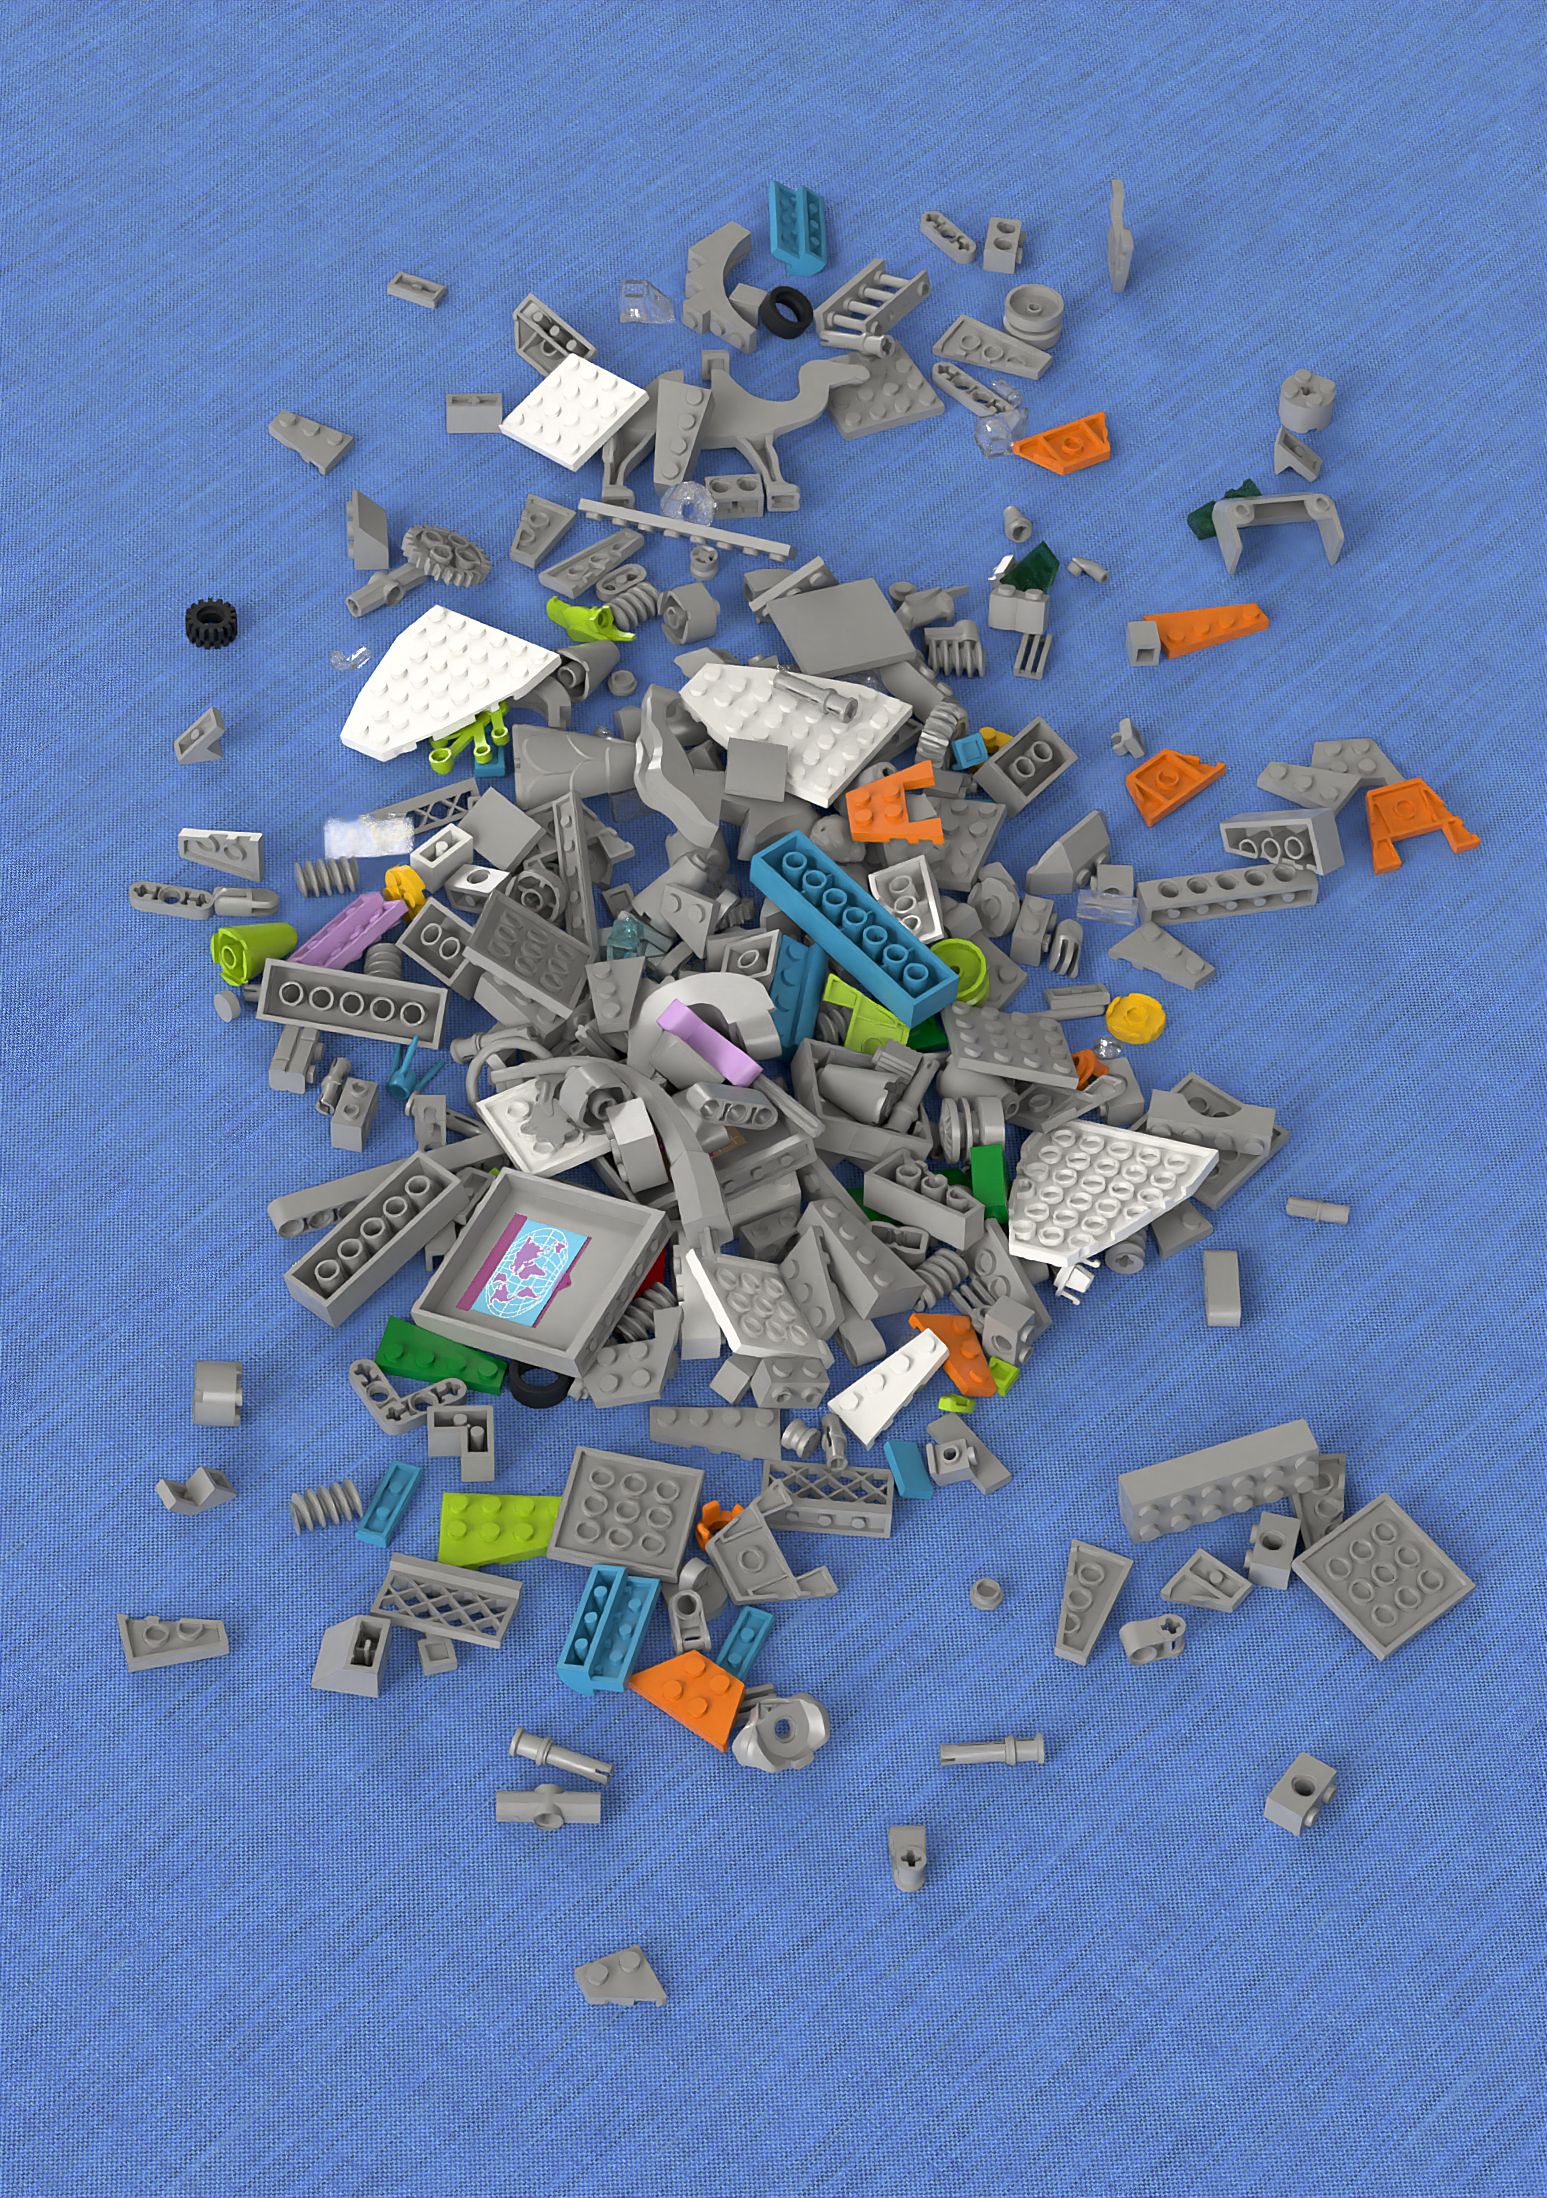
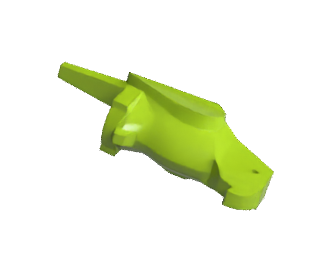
M553 596L547 602L546 609L549 619L565 628L568 636L575 642H595L605 639L610 641H633L636 638L635 634L619 631L612 624L614 618L609 606L602 608L593 606L591 609L585 606H572L558 600V596Z

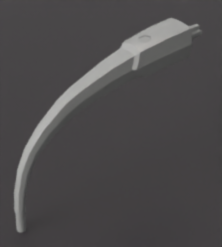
M587 1056L546 1058L490 1072L492 1082L496 1084L521 1077L525 1078L548 1073H566L573 1066H582L590 1062L606 1063L626 1083L632 1092L633 1099L639 1097L643 1099L649 1119L660 1138L671 1164L670 1172L677 1195L682 1226L690 1250L692 1248L701 1249L703 1260H710L711 1263L717 1262V1258L722 1257L720 1245L734 1240L724 1192L710 1155L703 1151L693 1129L672 1098L657 1083L632 1067L605 1058Z

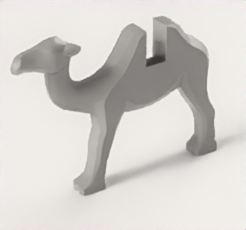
M811 360L800 369L799 380L796 385L800 389L798 396L793 400L780 402L755 397L737 384L725 371L711 369V390L715 407L701 450L736 447L748 459L755 472L760 474L767 497V510L770 512L799 510L801 506L800 488L783 480L779 470L778 456L773 447L775 440L780 435L818 419L827 407L829 393L847 384L869 381L870 372L862 365L844 364L827 360ZM684 370L665 372L659 375L647 387L643 388L650 399L604 443L602 452L604 461L602 503L636 510L634 502L636 495L634 491L625 487L624 483L632 470L655 447L659 378L684 383Z
M653 683L649 685L641 705L642 725L641 733L636 740V766L633 778L642 802L651 809L666 815L690 842L708 850L718 830L719 820L741 826L737 859L751 861L752 856L797 829L810 839L812 828L819 819L823 818L815 811L812 802L786 791L783 802L724 794L725 771L695 769L684 748L668 727L666 719L676 714V707L681 702V694ZM835 862L873 897L868 878L870 873L862 867L861 862L854 864Z

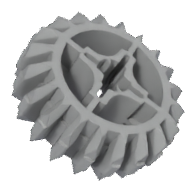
M943 701L935 706L922 729L919 744L916 748L915 765L931 759L932 768L940 770L952 769L951 765L955 764L957 760L951 742L968 734L969 716L966 709L961 708L960 705Z

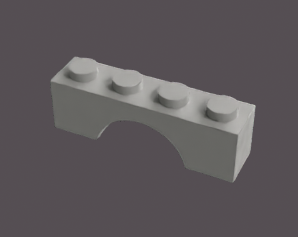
M1153 1089L1146 1134L1192 1145L1269 1157L1276 1109L1245 1104L1240 1111L1231 1116L1215 1118L1202 1115L1192 1109L1187 1103L1184 1094Z

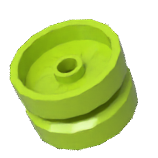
M959 938L945 939L933 945L930 950L960 977L956 1001L964 1002L971 1007L980 1008L987 1001L991 991L986 958L980 948L970 941Z

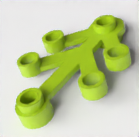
M504 699L499 702L500 709L492 713L487 710L475 714V722L442 739L434 741L432 736H430L431 747L435 749L429 755L432 769L438 774L449 773L453 769L454 758L473 739L476 747L473 751L476 761L480 764L491 761L493 754L490 746L487 745L484 728L492 721L494 729L491 731V736L495 745H505L510 741L508 729L504 726L503 722L504 715L509 711L508 701ZM459 737L449 748H444L448 744V740Z

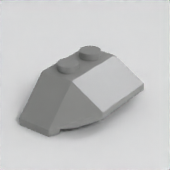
M531 292L513 312L516 352L545 378L572 353L590 362L599 352L596 347Z
M1093 810L1058 839L1045 852L1038 864L1033 865L1027 871L1025 893L1028 895L1072 894L1080 886H1085L1089 882L1090 877L1097 872V864H1108L1110 861V836L1106 812L1103 810Z

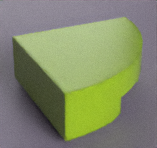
M992 1356L989 1361V1369L997 1387L996 1392L1005 1397L1020 1377L1021 1369Z
M947 1392L940 1397L938 1409L973 1413L977 1401Z

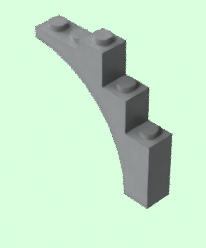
M730 221L688 249V270L690 273L686 275L685 297L688 299L683 302L682 323L700 335L710 331L749 356L756 351L757 330L743 320L733 309L725 294L724 285L736 265L751 253V232L736 222Z

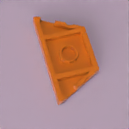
M1101 411L1014 442L1012 451L1014 454L1062 476L1110 459V444L1108 441V430L1105 426V413Z
M1165 748L1128 774L1125 785L1146 825L1151 828L1224 775L1226 765L1218 762L1216 766L1200 763L1201 757L1190 754L1184 755L1178 751Z
M694 1649L631 1675L628 1683L629 1688L723 1753L728 1750V1739L732 1727L736 1726L739 1716L738 1708L743 1704L746 1687L743 1682Z

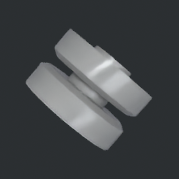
M1026 284L1012 289L1006 296L1003 333L1039 350H1046L1054 346L1060 340L1064 311L1062 296L1056 290L1039 284Z

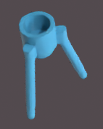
M418 1035L413 1037L403 1065L399 1070L402 1044H396L386 1088L391 1096L399 1100H407L415 1090L420 1091L445 1063L444 1060H439L417 1083L416 1074L409 1069L419 1041Z

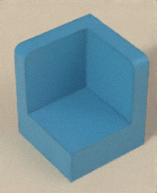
M981 732L968 734L951 742L957 763L951 765L953 771L962 770L989 760Z

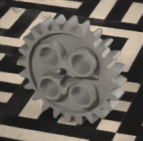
M426 523L422 527L416 524L414 528H409L402 541L401 549L404 550L403 555L409 557L408 562L416 563L415 568L425 570L424 575H432L436 581L443 579L447 585L453 582L457 587H460L461 583L467 588L471 584L477 587L479 583H484L491 570L492 562L488 561V555L483 554L484 549L476 548V542L467 541L468 536L462 537L458 535V531L449 532L447 527H444L442 530L436 524H433L432 528Z

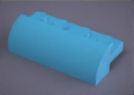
M774 180L768 187L771 254L779 261L786 262L788 274L793 276L813 275L827 265L824 198L803 185L795 192Z
M783 934L781 936L774 978L767 993L776 1008V1011L769 1014L780 1037L782 1053L781 1056L775 1058L790 1065L803 1037L813 1038L829 956L817 943L807 947Z
M603 1564L593 1565L556 1666L557 1674L565 1685L580 1694L595 1697L598 1690L625 1693L662 1589L660 1579L628 1576L626 1567Z

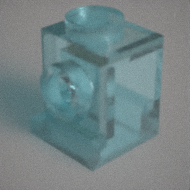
M625 918L622 921L615 920L607 941V961L639 957L644 943L645 925L639 924L633 918ZM617 947L631 949V953L616 950Z

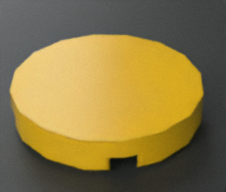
M1129 993V997L1121 998V995L1108 1005L1105 1016L1107 1029L1115 1038L1122 1042L1147 1044L1156 1040L1164 1032L1167 1018L1166 1013L1162 1010V1005L1159 1001L1148 995Z

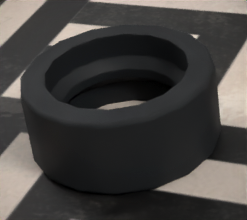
M778 286L768 294L760 305V316L764 325L774 335L783 339H795L801 336L811 324L813 308L806 296L797 289L790 286ZM775 303L786 305L796 315L798 322H792L782 316Z
M515 1359L512 1360L509 1366L510 1392L514 1399L523 1406L533 1409H547L558 1405L566 1398L570 1389V1376L553 1371L559 1376V1379L554 1384L546 1387H534L522 1381L521 1376L527 1371L545 1368Z

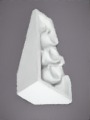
M924 854L868 875L874 899L924 945L944 938L941 901L937 882Z

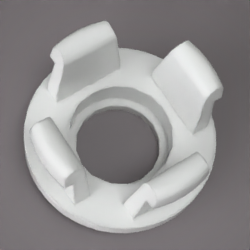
M1086 1258L1081 1261L1095 1268L1101 1264L1097 1259L1093 1261ZM1078 1263L1068 1268L1062 1267L1053 1284L1058 1287L1055 1296L1060 1297L1063 1295L1073 1300L1072 1304L1079 1305L1081 1299L1065 1289V1287L1067 1286L1085 1293L1095 1275Z

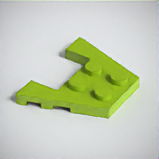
M831 973L828 975L822 1001L852 1009L843 1047L870 1055L875 1054L878 1046L885 1048L889 1039L898 1041L906 1046L910 1029L898 1017L864 996L863 993L854 987L852 988L840 980L836 975Z

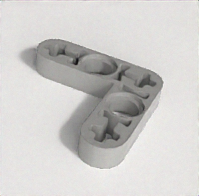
M729 889L723 891L716 899V901L720 902L715 930L739 900ZM683 940L662 959L654 972L664 980L669 975L673 976L696 954Z
M359 1359L353 1362L349 1368V1382L380 1428L386 1434L392 1436L404 1434L427 1424V1411L417 1410L415 1406L418 1403L427 1402L432 1406H464L467 1401V1387L462 1380L457 1378L444 1379L400 1398L374 1361ZM369 1375L370 1384H368L365 1376ZM375 1393H384L388 1398L384 1401H374L371 1399V1396Z

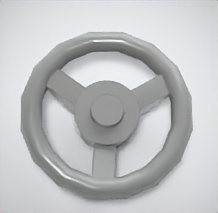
M520 1036L499 1038L483 1047L471 1061L465 1080L467 1101L476 1117L485 1123L478 1113L476 1103L481 1101L478 1079L481 1068L485 1063H487L492 1071L507 1068L497 1056V1053L502 1050L518 1048L532 1052L539 1059L555 1058L549 1050L537 1041L527 1040ZM521 1077L496 1083L497 1092L499 1094L536 1077Z

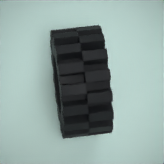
M208 598V602H204L201 599L198 600L199 605L193 603L191 604V609L187 608L185 615L186 636L192 644L196 642V647L201 648L202 645H205V649L210 650V646H214L216 650L220 649V644L226 647L229 645V641L233 642L235 640V636L238 634L237 613L234 606L231 607V603L227 601L223 604V599L219 598L217 602H213V598ZM210 622L219 623L216 625H206V623Z

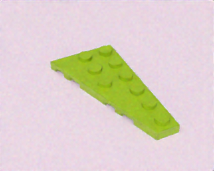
M443 1492L438 1562L479 1571V1566L497 1563L501 1566L547 1555L548 1545L562 1497Z

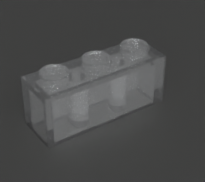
M405 812L388 813V819L376 820V814L360 815L356 822H346V817L328 818V824H322L325 860H328L329 857L337 860L340 859V856H346L347 859H351L353 854H355L356 858L404 855L415 851L413 817L406 818Z

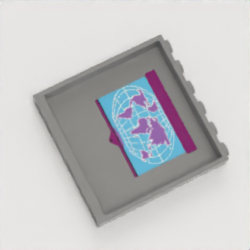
M503 1167L497 1178L492 1181L490 1189L483 1200L477 1204L475 1212L466 1226L461 1229L459 1237L452 1248L446 1252L440 1267L430 1277L422 1295L414 1302L411 1314L418 1327L457 1343L583 1379L674 1231L665 1211Z

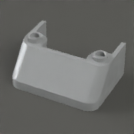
M1297 492L1222 499L1216 502L1212 511V520L1228 574H1234L1243 548L1237 530L1240 527L1316 520L1330 565L1336 564L1345 539L1335 504L1330 497L1323 494Z

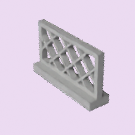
M764 1459L761 1494L769 1487L768 1485L776 1480L770 1474V1471L783 1472L787 1476L781 1479L793 1502L790 1509L765 1519L769 1529L890 1539L894 1477L891 1469L847 1466L842 1471L834 1472L827 1467V1464ZM809 1474L817 1475L820 1479L810 1483L804 1477ZM846 1477L853 1481L844 1486L837 1479ZM872 1480L887 1481L886 1484L879 1488L874 1487L869 1482ZM794 1482L802 1487V1489L795 1493L787 1488L788 1485ZM829 1485L836 1491L825 1495L819 1489ZM860 1487L868 1492L867 1495L861 1498L852 1493ZM811 1494V1495L814 1496L816 1499H809V1498H804V1497H806V1496H808V1495ZM842 1497H844V1498H846L849 1502H846V1501H837V1500L840 1499V1498H842ZM877 1499L882 1504H871V1502Z
M394 1552L390 1560V1570L370 1610V1616L391 1619V1624L500 1649L514 1615L518 1616L521 1609L523 1582ZM393 1587H395V1588H400V1589H404V1590H403V1591H400V1592H396ZM425 1595H430L437 1598L429 1600ZM413 1597L420 1601V1603L409 1607L404 1602V1600ZM457 1602L468 1604V1606L461 1608ZM395 1603L400 1609L390 1612L382 1610V1607ZM447 1604L452 1608V1611L440 1614L436 1609ZM490 1610L499 1611L502 1613L493 1615V1613ZM428 1611L432 1616L428 1619L416 1618L415 1615ZM478 1612L484 1615L485 1618L474 1622L468 1616ZM460 1618L464 1623L462 1626L455 1627L448 1625L447 1622ZM492 1626L497 1634L493 1636L481 1633L480 1630Z

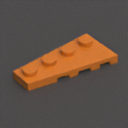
M1256 602L1143 616L1142 620L1156 621L1161 650L1169 660L1259 632L1269 627V619Z

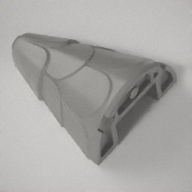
M512 724L516 803L521 811L531 810L554 801L572 790L581 793V798L583 799L636 787L633 779L636 766V743L608 736L603 739L579 732H566L528 724Z

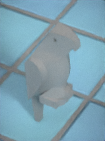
M962 585L942 590V586L906 595L904 603L894 614L907 635H910V631L913 628L922 627L936 619H944L946 622L951 621L955 612L953 598L969 592V586Z

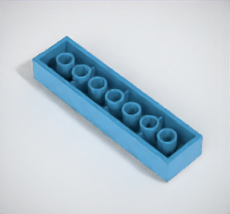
M799 829L752 856L750 881L909 1029H912L956 1001L960 977Z

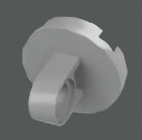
M986 878L982 883H977L972 888L967 904L977 911L982 925V929L979 931L988 938H998L1007 935L1013 930L1023 900L1018 897L1015 888L1007 880Z
M697 1557L691 1559L688 1563L682 1564L677 1584L663 1582L662 1597L667 1611L670 1598L685 1589L693 1590L701 1597L705 1622L719 1616L727 1605L728 1592L717 1570ZM680 1597L677 1602V1608L682 1614L689 1615L692 1613L693 1604L690 1599Z

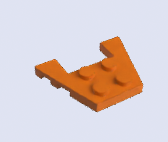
M931 759L845 793L853 841L890 843L891 838L907 839L908 843L919 844L920 839L933 840L935 845L945 844L940 817L909 823L905 791L935 786Z
M1420 777L1369 790L1366 793L1365 802L1375 875L1400 869L1402 862L1392 842L1436 830H1443L1454 854L1479 847L1480 838L1475 833L1471 834L1463 826L1464 822L1458 815L1453 816L1444 807L1445 802Z

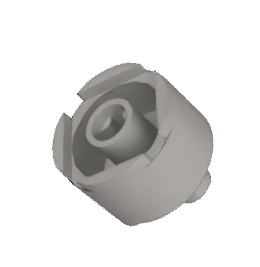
M1299 369L1294 375L1286 378L1281 386L1278 415L1281 417V423L1286 428L1298 433H1308V429H1317L1316 432L1326 429L1332 420L1336 393L1334 381L1313 374L1307 369Z
M701 581L672 588L660 594L657 604L658 616L663 615L665 621L661 628L666 638L673 645H685L715 636L716 616L720 615V606L716 599L711 598Z
M718 827L709 850L690 842L678 828L677 833L672 837L670 834L666 837L665 848L670 868L685 855L690 854L694 856L697 853L709 862L708 868L711 873L707 882L718 884L725 880V873L729 869L730 859L724 834L720 827Z
M590 1062L582 1066H573L566 1072V1080L560 1090L558 1104L581 1129L589 1135L596 1136L606 1134L603 1122L609 1120L605 1108L633 1100V1095L626 1083L606 1063Z
M195 1361L192 1402L193 1425L239 1427V1407H242L243 1387H240V1382L236 1381H242V1362Z

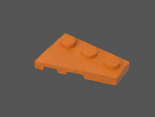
M912 1313L908 1322L914 1330L920 1329L923 1332L929 1328L948 1347L950 1355L944 1361L943 1369L964 1396L992 1397L997 1387L970 1317Z

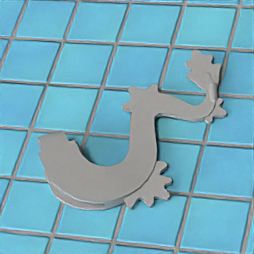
M731 972L701 973L675 981L673 976L669 975L660 984H654L647 977L641 979L642 984L640 991L637 993L636 1007L631 1027L628 1031V1059L626 1066L632 1067L657 1083L661 1088L667 1086L666 1078L655 1076L658 1070L649 1063L659 1038L665 1031L655 1021L675 998L685 1004L708 1026L717 1029L728 1041L746 1053L755 1062L781 1056L780 1037L769 1014L776 1011V1008L761 982L749 976ZM548 1073L535 1076L539 1079L535 1082L536 1090H540V1097L527 1124L529 1131L539 1130L536 1135L538 1142H550L556 1149L563 1148L565 1139L575 1134V1127L570 1124L573 1120L559 1106V1100L555 1098L558 1090L566 1080V1073Z

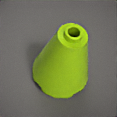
M286 922L225 926L218 929L219 931L212 935V959L214 964L220 963L224 971L219 973L228 984L237 987L249 982L262 973L266 958L280 960L296 948L297 932Z

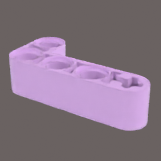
M677 998L673 1000L655 1021L664 1030L666 1029L681 1038L724 1076L725 1080L732 1086L748 1088L763 1070L752 1058L708 1026Z

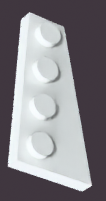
M927 1328L827 1403L829 1411L838 1414L839 1418H842L843 1426L869 1451L875 1444V1438L882 1430L886 1431L893 1423V1417L903 1406L906 1407L910 1403L914 1392L920 1385H925L949 1357L948 1347Z

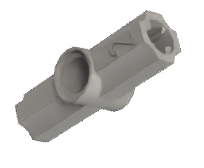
M408 562L390 573H387L385 570L377 571L370 578L368 585L346 596V605L350 613L355 618H358L383 604L389 607L397 605L403 599L405 592L427 580V576L424 575L425 570L416 569V563Z
M542 1784L537 1786L534 1791L497 1790L496 1822H533L537 1828L542 1830H555L560 1828L563 1823H600L601 1792H564L558 1785Z

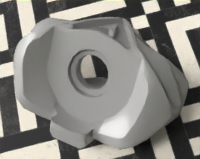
M805 1692L787 1698H772L759 1701L751 1710L748 1723L732 1743V1749L738 1763L742 1766L757 1767L772 1773H778L788 1767L797 1770L802 1769L814 1761L813 1752L823 1746L830 1737L828 1710L823 1703ZM781 1719H786L790 1725L789 1733L776 1735L775 1726L777 1722Z

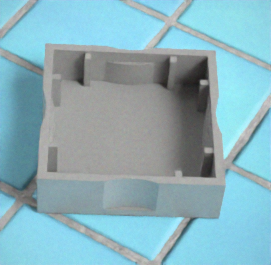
M803 1037L790 1064L796 1101L825 1125V1132H822L820 1137H812L814 1147L877 1163L882 1162L904 1147L910 1152V1158L914 1161L921 1159L925 1162L933 1146L928 1116L924 1110L922 1100L917 1108L918 1119L915 1123H911L906 1134L905 1131L901 1130L898 1133L862 1124L818 1092L816 1074L821 1067L825 1068L828 1064L873 1070L875 1064L871 1063L874 1055L855 1052L842 1046ZM889 1117L887 1118L884 1124L888 1123L890 1119Z

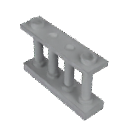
M875 258L813 311L817 334L820 335L824 329L833 331L838 326L861 331L862 334L872 332L876 336L884 335L931 294L928 271L923 269L913 279L907 280L887 275L885 260ZM886 285L899 288L900 290L894 294L882 291L881 289ZM869 299L885 302L880 307L865 304ZM856 312L868 315L869 317L862 321L849 316Z

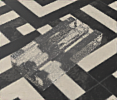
M1080 889L1076 917L1135 926L1139 898Z

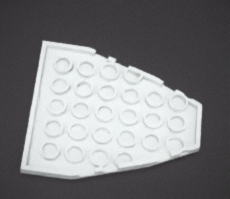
M436 604L396 638L360 692L341 732L342 743L382 762L393 759L401 753L417 749L416 742L430 736H432L434 741H437L475 722V714L489 710L492 713L500 709L498 703L510 696L515 701L525 696L562 664L560 655Z
M706 663L679 691L681 694L679 705L684 710L690 712L691 717L697 723L702 721L708 727L707 734L725 749H727L729 737L788 746L785 791L824 808H828L912 715V705L875 691L872 688L854 683L787 672L823 689L833 688L837 691V694L848 699L850 697L857 699L858 709L856 715L851 722L844 723L840 720V717L831 713H821L818 706L775 688L773 680L776 673L780 670Z
M1077 1118L1045 1134L1033 1131L1021 1146V1159L1017 1163V1176L1013 1181L1008 1202L1010 1254L1028 1260H1036L1068 1268L1126 1239L1192 1196L1218 1163L1219 1150Z

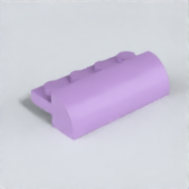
M380 892L361 894L285 961L343 970L349 963L359 959L365 949L377 943L382 938L381 935L388 929L401 922L400 917L409 908L403 899L385 902Z

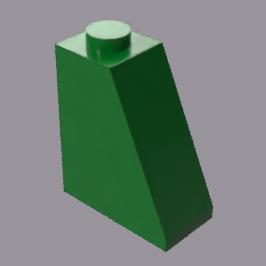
M1002 1144L970 1147L973 1197L985 1205L984 1221L988 1218H996L999 1224L1009 1223L1008 1202L1011 1194V1177Z

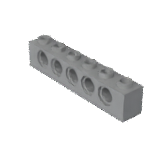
M1285 863L1279 865L1267 864L1137 882L1135 905L1143 925L1151 920L1158 926H1167L1316 905L1319 883L1314 870H1299L1293 868V865Z

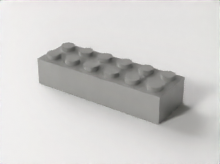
M266 958L256 1019L411 1045L413 1037L418 1035V1047L442 1050L452 989Z
M417 1150L283 1275L292 1298L336 1329L470 1203L462 1180L420 1150Z
M1305 1418L1119 1475L1120 1516L1134 1545L1143 1541H1153L1159 1536L1172 1532H1181L1191 1526L1204 1522H1213L1220 1517L1236 1512L1242 1513L1255 1506L1274 1503L1287 1496L1309 1492L1313 1488L1319 1487V1447Z

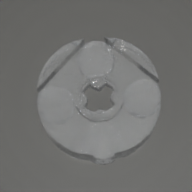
M687 481L681 484L677 483L666 491L661 500L660 510L663 517L711 527L716 518L718 504L713 494L705 486L694 481ZM691 503H694V513L684 517L685 511L682 509L685 504L689 506Z

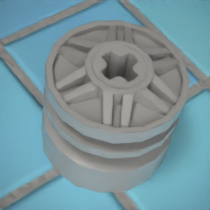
M976 1096L973 1111H970L965 1097L958 1099L957 1106L953 1098H944L939 1120V1134L944 1156L948 1164H957L959 1155L962 1162L969 1163L971 1160L970 1147L1001 1143L1005 1152V1123L999 1096Z

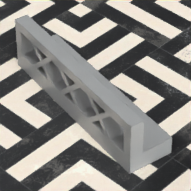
M472 777L360 816L359 819L362 828L369 827L374 844L378 848L463 819L468 810L456 805L460 795L470 792L471 796L474 797L480 796L475 779ZM454 797L452 803L446 800ZM438 802L449 807L445 818L441 820L430 815L433 805ZM427 806L425 812L420 809ZM453 810H456V811L459 812L458 814H455V815L451 816L452 813H453ZM411 811L423 816L419 826L415 829L403 824L406 814ZM401 815L398 821L393 819L394 817ZM427 819L433 821L432 823L425 825ZM386 820L396 825L391 837L382 839L376 823ZM400 828L406 830V832L398 834Z

